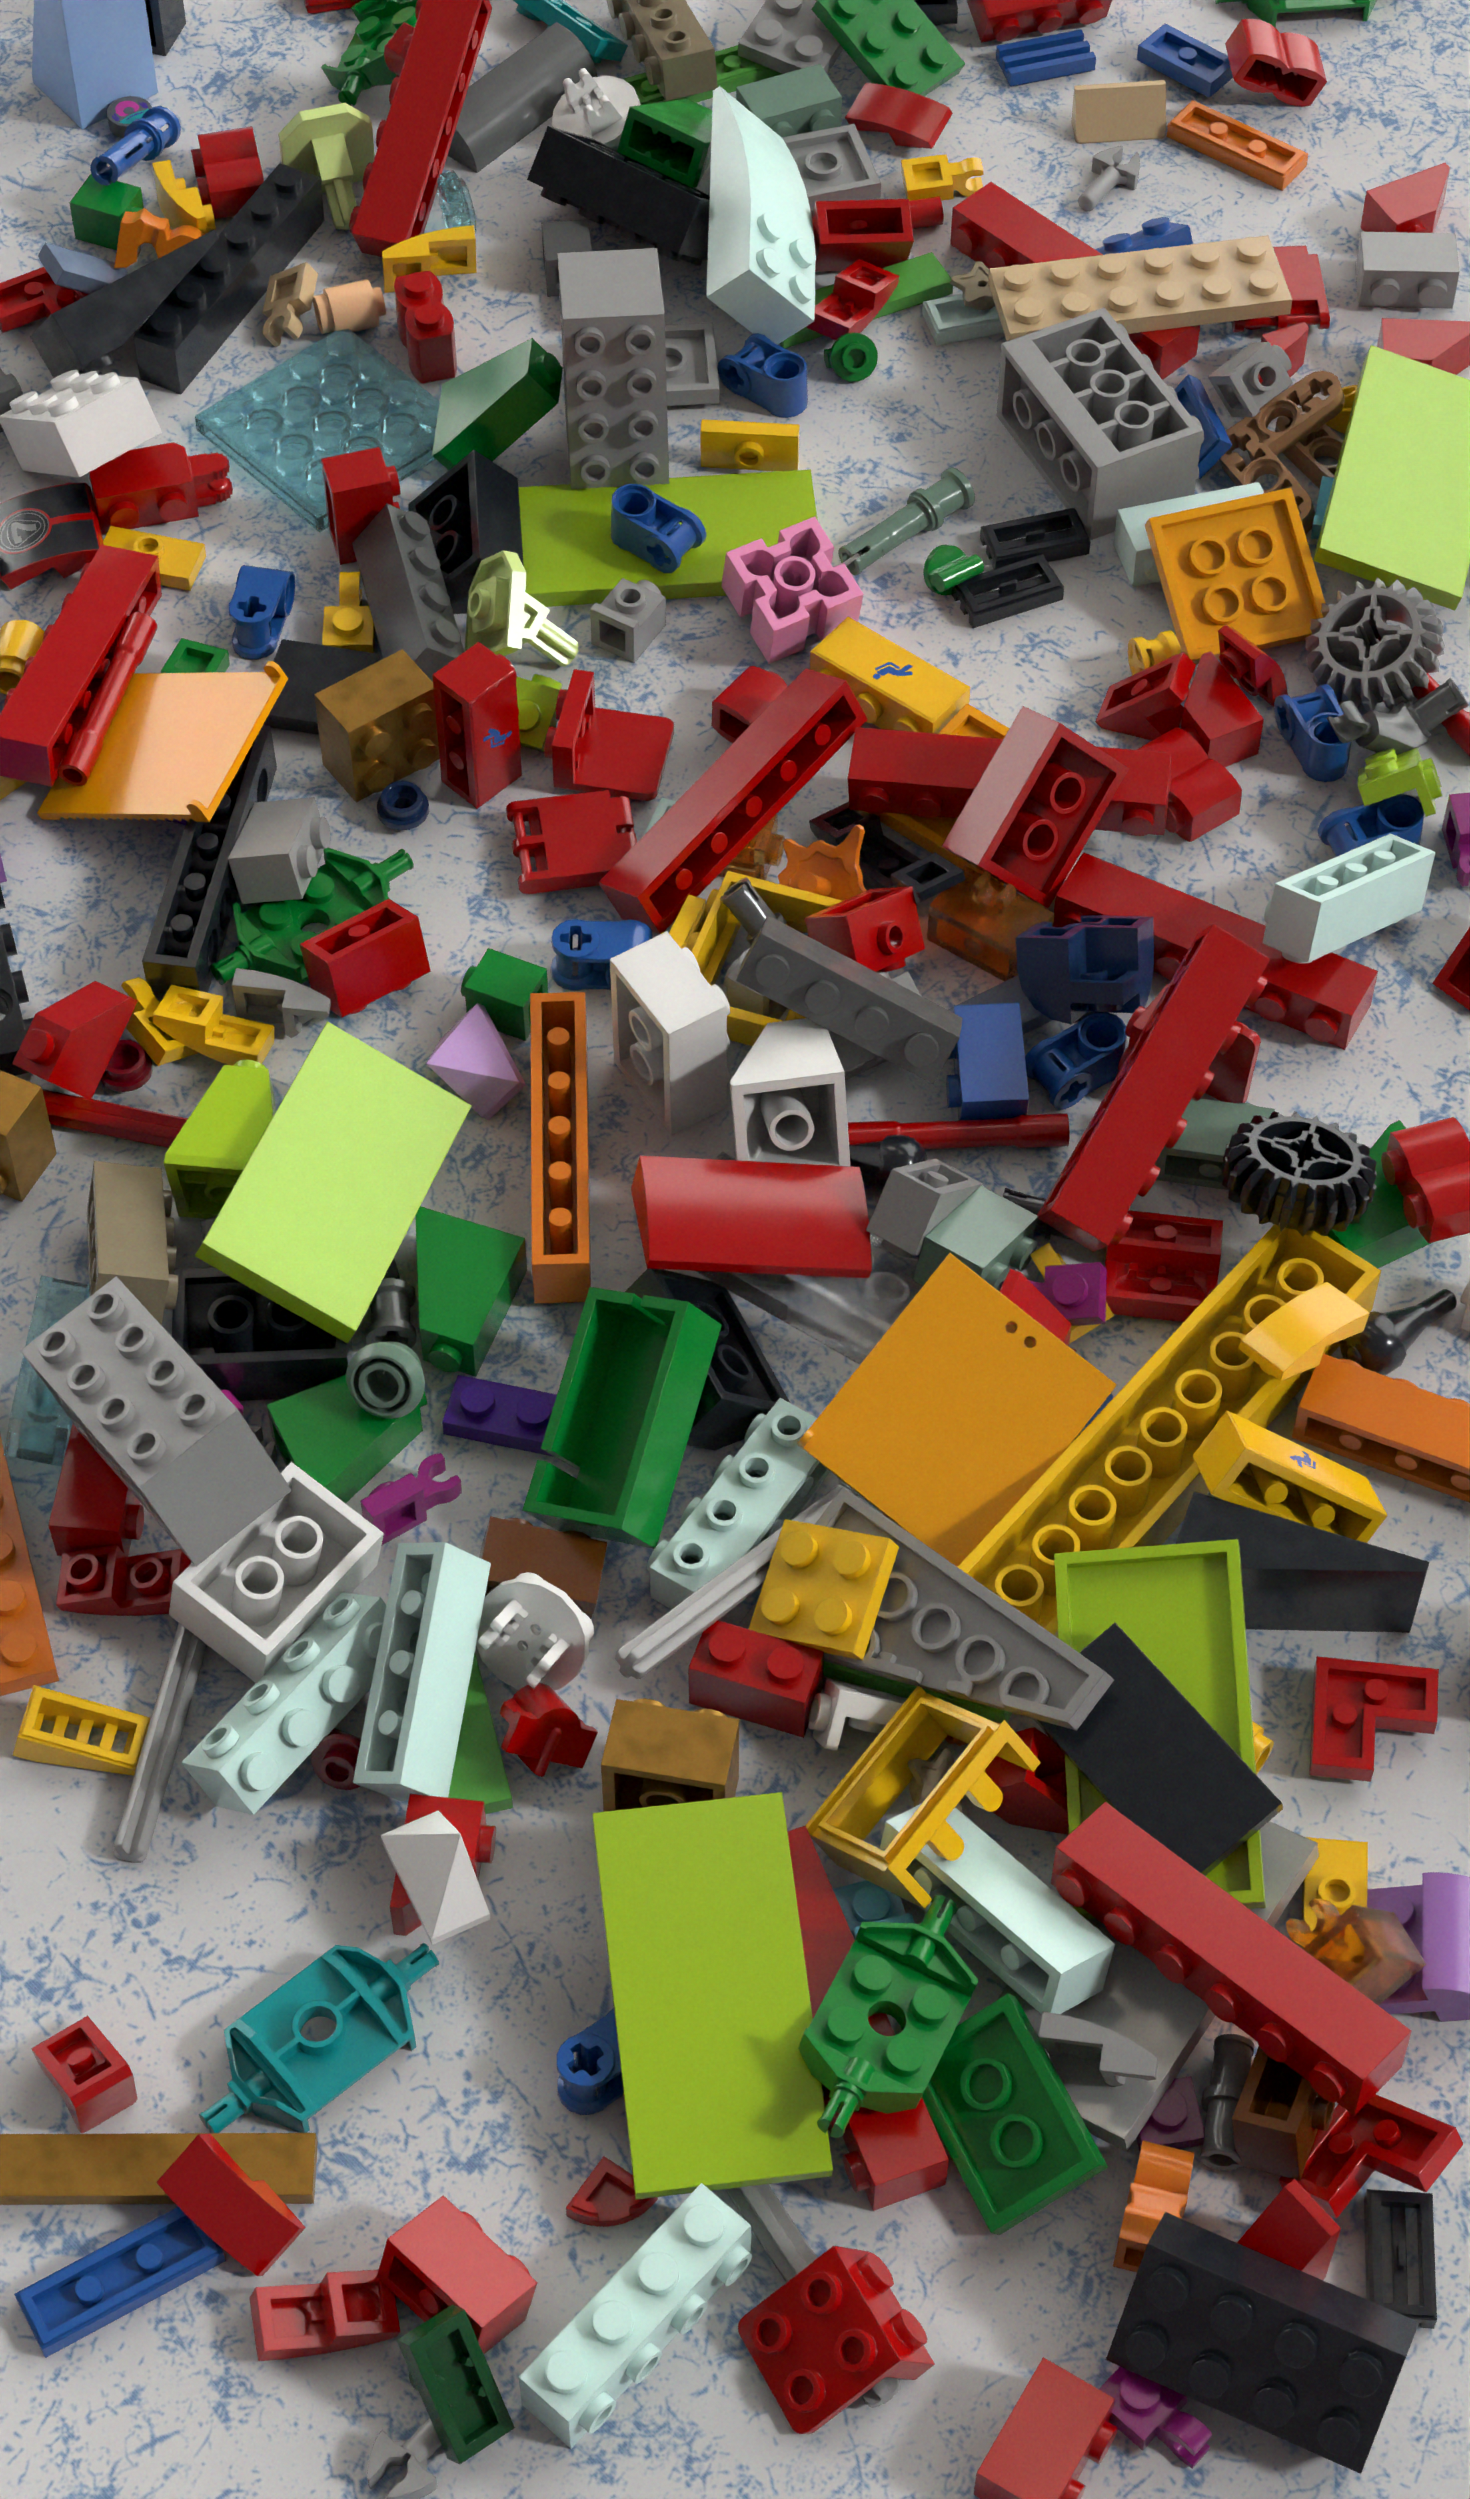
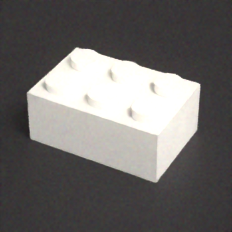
M77 370L65 372L50 381L53 388L40 395L33 391L15 398L9 403L11 410L0 415V424L22 471L81 477L162 433L138 378L118 376L116 372L105 375H98L97 371L79 374Z
M668 931L611 958L610 977L614 1062L670 1135H673L727 1108V1083L730 1082V1073L727 1068V1050L730 1049V1040L727 1034V1015L730 1014V1006L722 989L716 984L711 986L700 972L699 964L693 953L687 947L681 949Z
M292 1462L281 1472L292 1491L197 1567L191 1563L173 1581L169 1615L255 1683L262 1678L342 1592L352 1593L375 1569L384 1535L377 1527Z

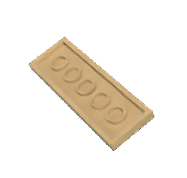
M1268 235L989 269L988 284L1006 341L1104 307L1117 324H1122L1128 334L1288 315L1291 312L1292 305L1291 294Z

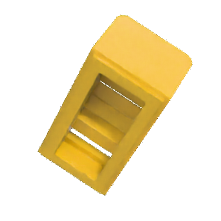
M33 1685L12 1756L40 1763L134 1776L151 1718ZM43 1720L55 1722L52 1734L40 1731ZM67 1724L80 1725L75 1740L64 1737ZM92 1727L104 1729L99 1747L87 1744ZM116 1731L129 1733L123 1754L111 1750Z

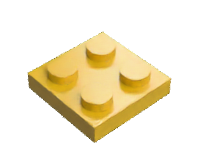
M785 1519L748 1629L817 1649L824 1653L863 1661L899 1546L886 1537Z

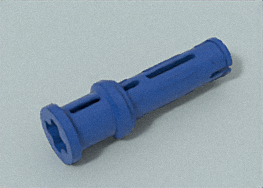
M156 106L146 111L141 119L134 120L127 126L123 139L92 160L90 171L93 178L101 185L108 186L112 184L111 182L115 183L120 176L132 169L141 160H154L162 153L164 148L172 146L180 137L181 126L176 115L166 107ZM168 124V128L162 132L160 128Z

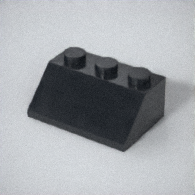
M473 450L408 504V511H413L427 520L446 590L450 597L453 614H467L468 591L481 560L504 550L517 553L523 565L518 478L477 451Z
M215 1267L175 1269L174 1275H178V1294L176 1306L172 1312V1338L220 1390H229L238 1401L283 1399L346 1375L348 1364L353 1357L352 1338L347 1344Z
M647 1269L625 1291L627 1293H634L641 1299H643L644 1295L690 1302L722 1325L688 1438V1446L715 1451L744 1440L750 1424L758 1414L763 1413L767 1415L779 1398L790 1403L725 1284L664 1269Z

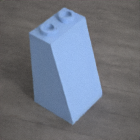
M34 0L33 83L82 130L107 118V108L113 101L119 98L136 96L147 99L158 93L145 0Z

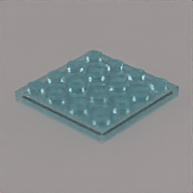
M347 328L334 331L195 416L196 429L200 434L320 533L328 528L321 458L380 447L386 467L394 465L399 482L436 460L432 456L440 401Z

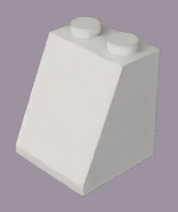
M808 1018L767 1023L730 1080L736 1160L851 1166L845 1073L828 1029Z

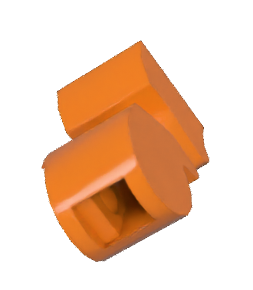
M146 208L137 212L125 211L120 225L114 268H127L137 262L143 243L152 244L156 250L157 257L160 258L203 236L204 233L191 225H182L172 230L170 229L169 219L157 217Z
M1145 2140L1142 2141L1134 2183L1130 2184L1127 2198L1128 2205L1125 2207L1113 2267L1137 2272L1147 2244L1164 2213L1167 2212L1181 2219L1184 2217L1194 2152Z

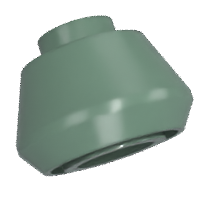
M378 1342L366 1345L356 1352L347 1367L346 1382L352 1398L363 1410L376 1417L393 1419L405 1416L417 1407L423 1397L425 1379L421 1361L411 1348L402 1343Z

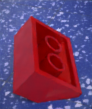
M1022 706L942 847L1040 905L1049 908L1129 768L1063 724Z

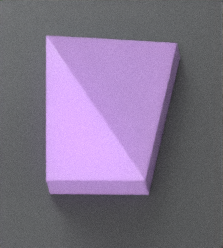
M479 1003L471 1008L440 1038L426 1062L465 1102L472 1105L471 1107L482 1118L490 1120L526 1086L485 1006Z

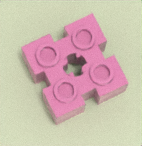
M815 516L780 530L778 544L767 547L761 538L726 552L721 587L740 617L747 614L752 615L750 634L768 664L804 650L808 635L815 633L822 641L847 617L857 622L859 621L864 594L845 563L832 567L834 546Z

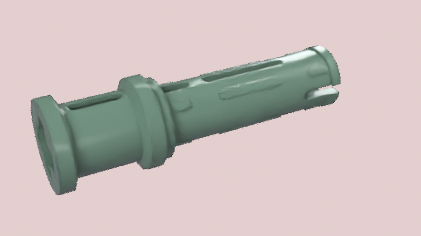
M954 467L946 469L941 474V480L926 490L919 488L913 491L905 507L899 509L893 515L847 545L840 547L838 555L841 563L858 553L860 557L846 566L852 575H858L865 568L921 530H937L943 525L945 517L959 508L962 510L968 509L975 503V493L969 480L961 471Z

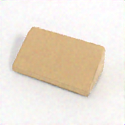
M1165 80L1074 86L1071 124L1075 141L1079 144L1164 138L1166 134Z

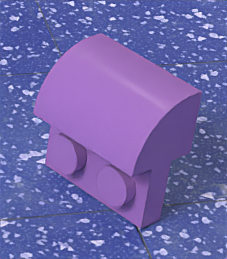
M1428 1872L1422 1873V1885L1367 1889L1366 1997L1387 2013L1402 2014L1435 2011L1441 2022L1470 2020V1877L1452 1873Z

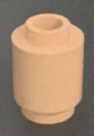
M368 279L324 288L323 294L313 296L314 312L321 334L332 332L334 336L379 327V316L386 315L382 291L380 287L372 288Z

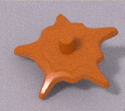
M860 824L855 825L845 840L837 846L819 840L805 847L792 839H785L783 841V848L788 862L786 868L778 874L779 884L842 901L867 891L863 885V875L859 866L860 849L865 833L864 827Z

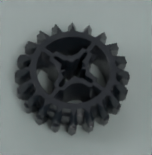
M1273 1111L1269 1118L1255 1115L1250 1123H1241L1237 1132L1232 1135L1230 1144L1226 1145L1222 1160L1224 1162L1222 1185L1229 1189V1200L1241 1203V1213L1256 1214L1259 1218V1224L1270 1222L1278 1225L1281 1232L1289 1228L1297 1230L1301 1236H1305L1308 1231H1315L1321 1236H1327L1330 1229L1345 1232L1349 1224L1360 1222L1362 1214L1367 1211L1368 1204L1372 1203L1376 1190L1374 1183L1377 1176L1375 1171L1377 1162L1369 1156L1370 1148L1364 1144L1357 1143L1356 1134L1339 1131L1338 1123L1328 1125L1320 1122L1317 1116L1313 1119L1303 1118L1296 1111H1294L1291 1117H1284L1279 1112Z

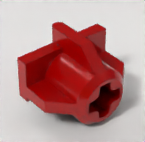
M539 1683L534 1689L529 1685L522 1687L511 1699L503 1703L499 1712L510 1724L501 1748L505 1752L517 1754L535 1775L544 1777L550 1762L583 1769L598 1731L579 1719L577 1714L550 1686Z

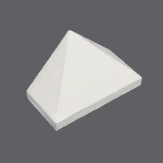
M435 1811L380 1835L381 1842L432 1945L490 1920V1913L461 1833L439 1811Z

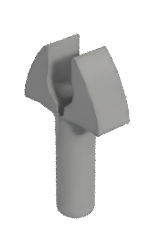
M1123 146L1109 148L1095 154L1092 159L1091 172L1099 174V176L1078 198L1079 206L1085 211H1092L1117 184L1135 190L1138 185L1140 169L1138 152L1130 159V162L1119 165V163L1122 161Z
M430 2417L407 2440L393 2441L383 2430L380 2431L375 2439L368 2461L367 2480L369 2489H372L387 2469L392 2466H402L406 2462L408 2467L407 2475L386 2495L387 2499H421L437 2489L436 2477L427 2471L429 2457L440 2447L441 2443Z

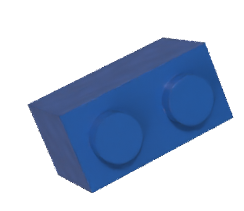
M1020 1003L954 1005L953 1013L962 1017L963 1021L960 1038L947 1059H953L955 1074L947 1075L948 1108H958V1120L1004 1119L1027 1115L1029 1094Z

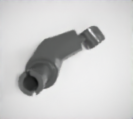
M1449 678L1434 691L1413 704L1410 701L1406 703L1401 701L1388 713L1372 710L1362 716L1353 701H1345L1340 704L1344 714L1334 718L1328 716L1327 720L1342 743H1349L1355 740L1360 747L1375 753L1393 748L1396 755L1428 743V737L1431 736L1430 730L1440 725L1441 722L1468 707L1469 704L1452 678Z

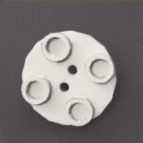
M585 68L579 70L580 81L574 84L570 78H566L563 81L565 94L561 96L553 110L552 126L593 138L612 148L620 142L629 107L641 105L634 87L624 79L608 75L592 77Z
M526 1572L519 1574L515 1579L501 1582L485 1596L476 1646L482 1661L494 1675L515 1689L519 1690L526 1685L534 1689L539 1683H543L555 1691L563 1688L581 1672L589 1655V1641L594 1635V1626L591 1619L581 1612L566 1592L543 1580L537 1574ZM534 1624L538 1625L541 1630L536 1629ZM522 1641H525L528 1644V1647L525 1646L522 1643Z

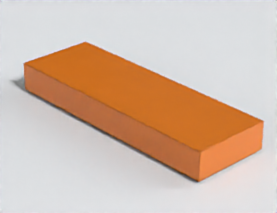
M1194 100L1183 108L1167 126L1166 137L1281 191L1307 166L1308 153Z

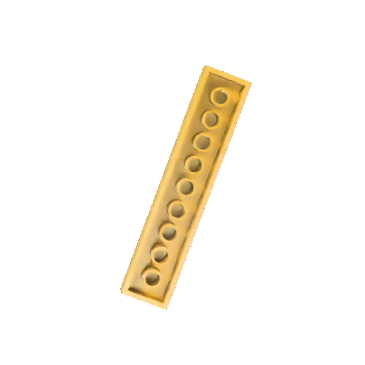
M1274 1224L960 1563L958 1568L1058 1638L1054 1553L1162 1545L1184 1521L1193 1492L1204 1495L1210 1492L1193 1455L1227 1410L1266 1429L1310 1380L1315 1367L1282 1381L1265 1373L1256 1362L1238 1349L1241 1339L1281 1306L1325 1282H1329L1365 1310L1371 1312L1381 1270L1328 1236H1321L1315 1231H1308L1305 1236H1301L1297 1230L1289 1228L1281 1232L1280 1227ZM1339 1341L1326 1346L1323 1354L1331 1356L1340 1346Z

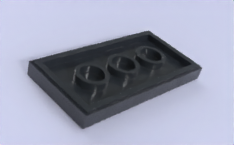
M1116 1623L1112 1624L1079 1652L1114 1679L1077 1730L1033 1719L1114 1809L1204 1876L1210 1873L1283 1810L1282 1802Z

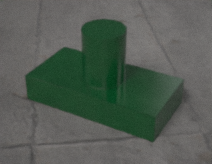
M451 2305L397 2339V2343L409 2368L410 2383L414 2389L419 2391L447 2459L457 2464H462L515 2428L465 2309Z

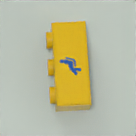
M850 617L843 620L810 651V670L846 680L868 718L866 722L872 723L881 729L938 734L970 701V686Z
M1227 1410L1193 1455L1211 1495L1224 1501L1365 1543L1370 1540L1388 1516L1367 1477Z

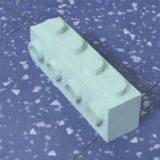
M1390 833L1275 883L1273 896L1269 900L1264 912V920L1267 924L1263 944L1282 951V956L1287 960L1296 963H1310L1421 911L1435 852Z
M779 1398L767 1415L760 1413L755 1417L745 1435V1444L735 1457L727 1455L722 1460L714 1474L713 1485L702 1499L695 1497L689 1503L682 1515L680 1528L670 1542L665 1539L662 1540L652 1552L647 1564V1570L650 1572V1594L652 1599L673 1609L783 1526L785 1519L792 1520L800 1513L830 1473V1470L797 1445L804 1433L817 1419L815 1416Z
M446 1542L398 1543L355 1768L354 1784L399 1801H409L410 1794L448 1798L491 1563Z
M342 1592L181 1762L216 1807L254 1815L371 1689L387 1606L381 1597Z
M921 1804L886 1821L880 1844L881 1850L884 1851ZM955 1807L945 1820L964 1842L962 1855L955 1861H949L935 1854L926 1844L906 1869L932 1899L936 1895L946 1896L937 1916L938 1918L941 1917L949 1899L953 1900L958 1906V1911L953 1916L946 1931L1040 2014H1042V2011L1061 2014L1101 1992L1115 1944ZM931 1902L926 1907V1909L922 1908L926 1913L931 1905Z
M701 2183L518 2377L522 2405L570 2449L574 2447L586 2432L591 2434L598 2430L610 2417L616 2407V2400L633 2382L638 2384L643 2381L660 2361L662 2350L678 2333L683 2335L693 2328L704 2314L708 2305L707 2302L723 2284L726 2286L731 2285L745 2271L752 2259L751 2225Z

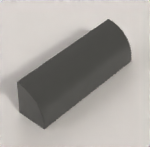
M556 22L469 86L448 157L478 173L553 116L555 106L561 96L565 94L563 81L566 78H570L574 84L580 81L579 70L585 68L592 77H598L588 50L577 36Z

